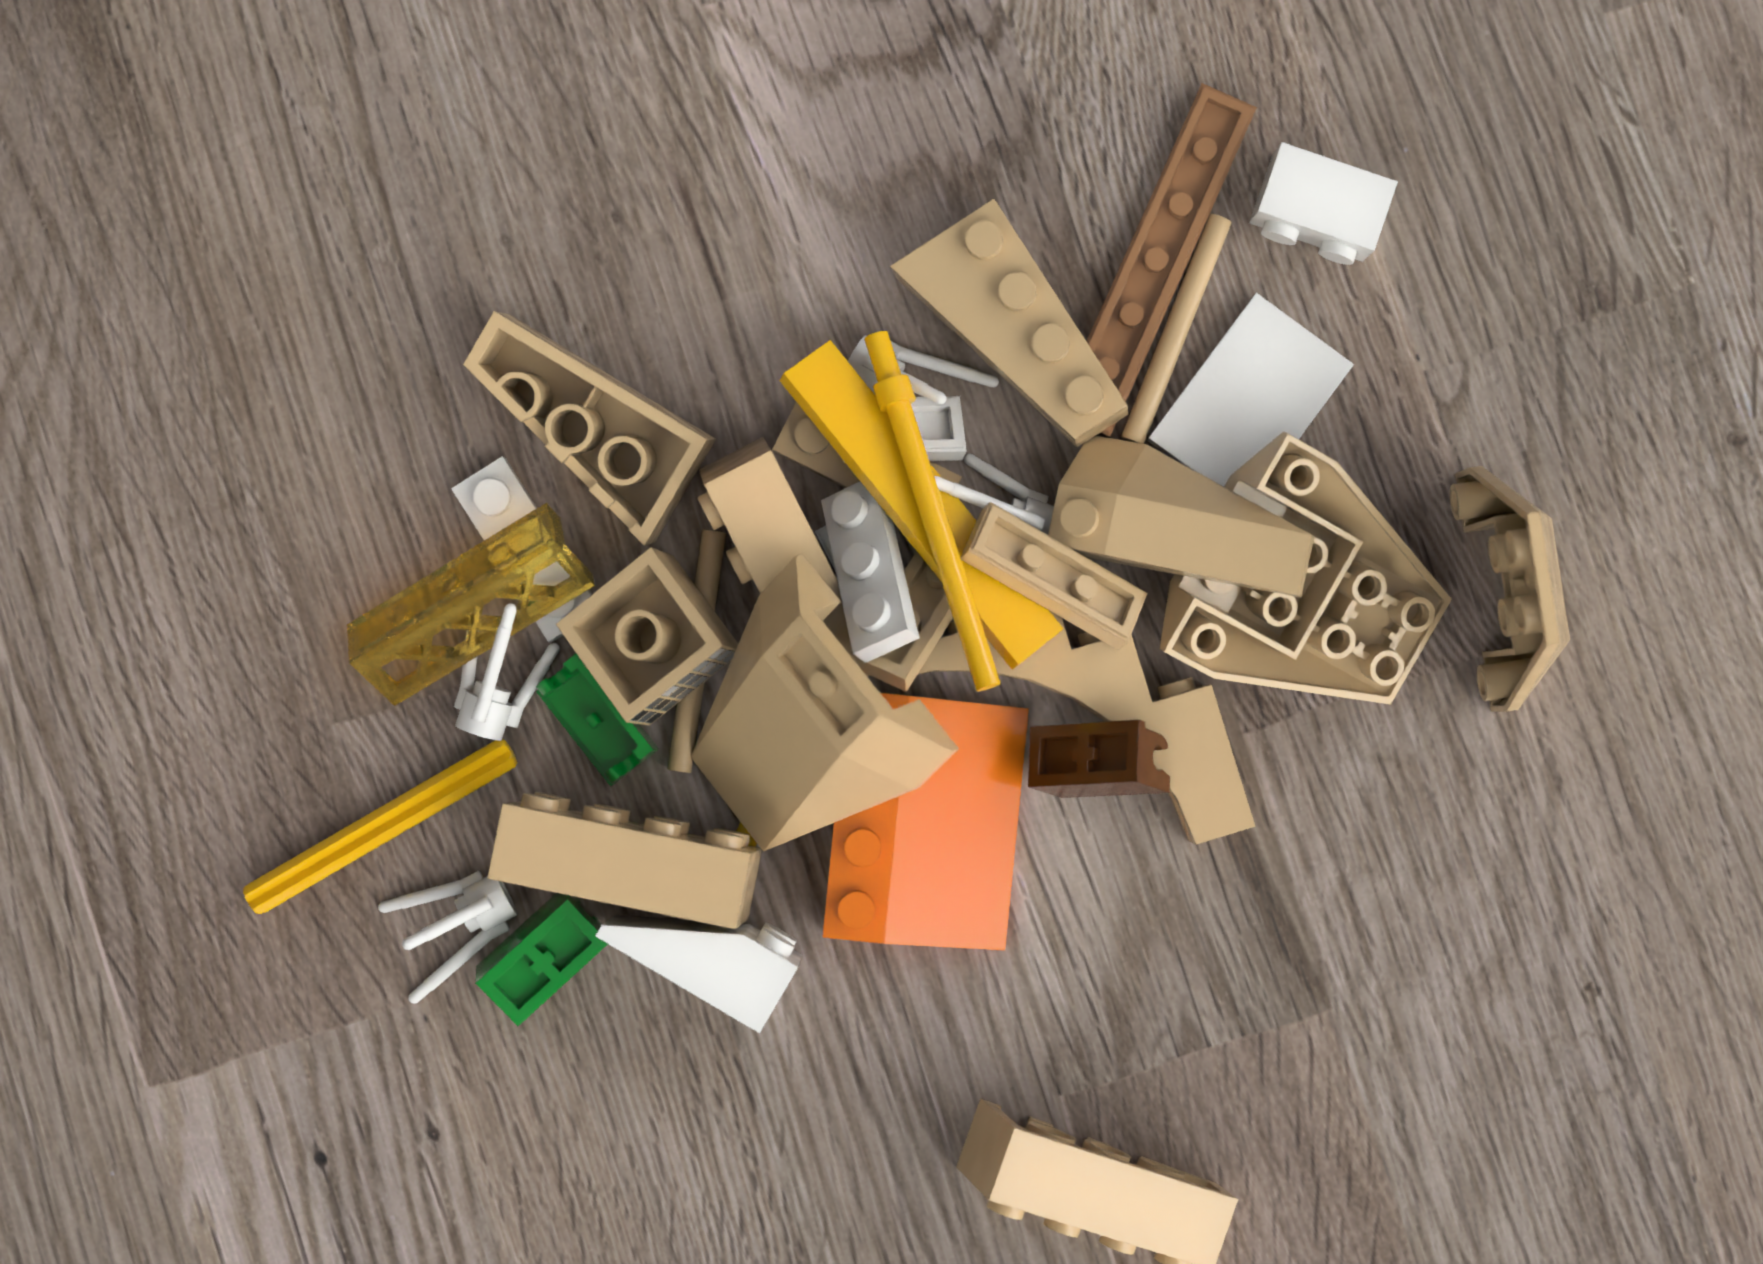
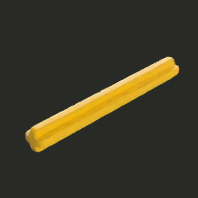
M504 739L501 741L494 740L245 885L243 894L246 901L256 914L268 912L515 768L517 760L514 752Z

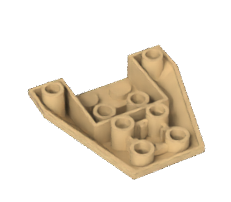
M1283 431L1229 477L1224 487L1314 536L1302 597L1174 574L1169 585L1160 649L1214 679L1391 705L1452 598L1337 461Z
M1483 466L1469 467L1455 473L1457 484H1452L1450 487L1451 509L1454 518L1462 520L1464 533L1495 529V535L1489 537V558L1493 571L1502 574L1505 598L1500 599L1498 602V618L1503 635L1505 637L1511 636L1513 647L1482 652L1484 664L1477 667L1478 689L1482 700L1490 702L1491 712L1519 710L1570 641L1552 518Z
M803 554L796 555L759 595L691 754L692 760L763 852L919 788L959 749L920 699L894 710L824 624L823 620L841 601Z

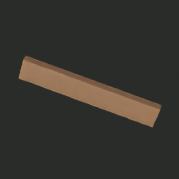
M1203 83L1196 94L1087 339L1088 345L1125 402L1257 107ZM1116 423L1099 433V435L1110 438Z

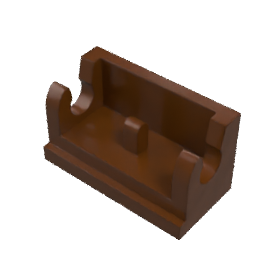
M1139 719L1030 727L1028 787L1060 798L1170 793V776L1164 770L1156 769L1153 762L1154 750L1168 749V743L1163 735L1146 729L1145 722Z

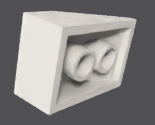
M615 915L605 922L596 934V937L758 1033L761 1032L798 969L802 957L800 953L793 950L797 940L765 922L761 930L751 924H742L738 928L732 929L693 920Z

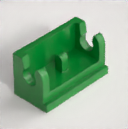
M577 653L563 663V668L549 679L542 680L536 686L538 689L536 691L610 787L659 750L640 724L625 722Z
M560 893L553 895L476 966L475 984L517 1026L522 1024L608 945V943L596 937L602 923L596 916L590 917L581 907L578 897Z

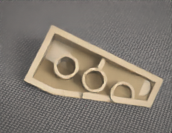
M1094 436L1083 444L1060 481L1048 532L1050 537L1086 558L1296 597H1302L1314 536L1147 444Z

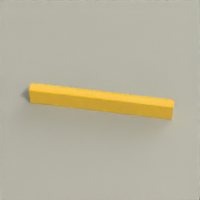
M829 340L784 372L779 381L941 581L888 412L880 411L875 394L833 342ZM931 465L934 476L941 477ZM939 490L961 557L975 526L976 519L959 498ZM961 560L985 636L1012 670L1064 629L1049 610Z

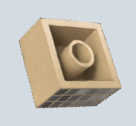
M652 547L556 623V626L625 722L648 726L729 663L738 646L737 641L676 558L671 554Z

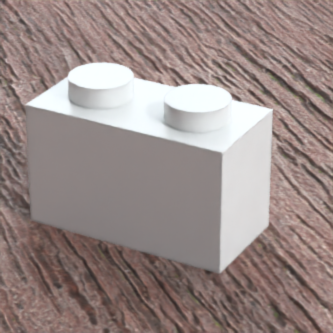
M1281 142L1270 160L1249 223L1262 227L1261 234L1272 241L1286 245H1295L1297 240L1320 247L1318 254L1330 261L1345 265H1352L1354 260L1363 262L1375 251L1398 181Z

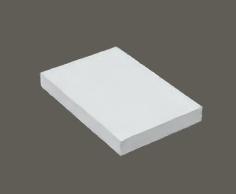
M1256 292L1148 437L1147 441L1172 459L1225 486L1229 477L1283 431L1299 439L1354 364Z

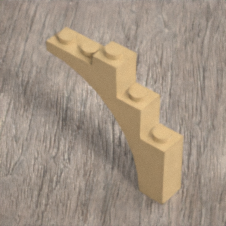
M1053 612L1051 614L1064 629L1013 670L987 639L998 675L1027 680L1068 697L1105 722L1139 719L1145 722L1146 729L1163 735L1168 743V749L1154 750L1153 762L1156 769H1162L1170 776V793L1167 794L1172 801L1188 842L1197 845L1255 827L1212 685H1203L1195 688L1193 678H1185L1157 687L1160 699L1152 701L1132 635L1129 642L1117 650L1085 632L1077 635L1081 647L1071 649L1063 620ZM954 621L950 622L947 627L950 635L939 639L918 674L933 671H970Z

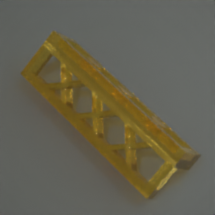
M546 502L348 623L349 664L391 704L396 706L493 647L502 616L482 615L485 604L495 598L518 600L511 637L594 587L593 574L566 546L561 518ZM556 561L570 575V577L555 586L533 584L535 574ZM444 629L468 630L467 639L456 646L432 645L433 636ZM394 659L418 660L417 669L398 681H395L381 667Z

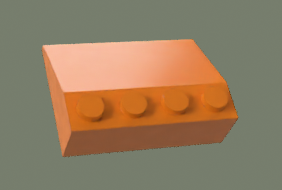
M880 693L893 710L920 699L959 749L919 788L834 822L822 938L896 945L1005 950L1029 708Z

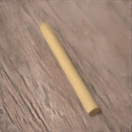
M1209 214L1121 435V438L1125 441L1145 443L1232 224L1225 217L1216 214Z
M702 530L694 584L715 611L726 533ZM704 683L677 703L667 770L692 772L693 760L691 754L696 745Z

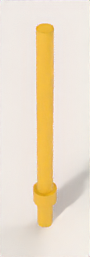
M888 331L872 333L866 336L864 340L878 381L874 384L873 389L880 411L888 412L976 691L996 687L1001 682L911 406L916 398L909 376L901 374Z

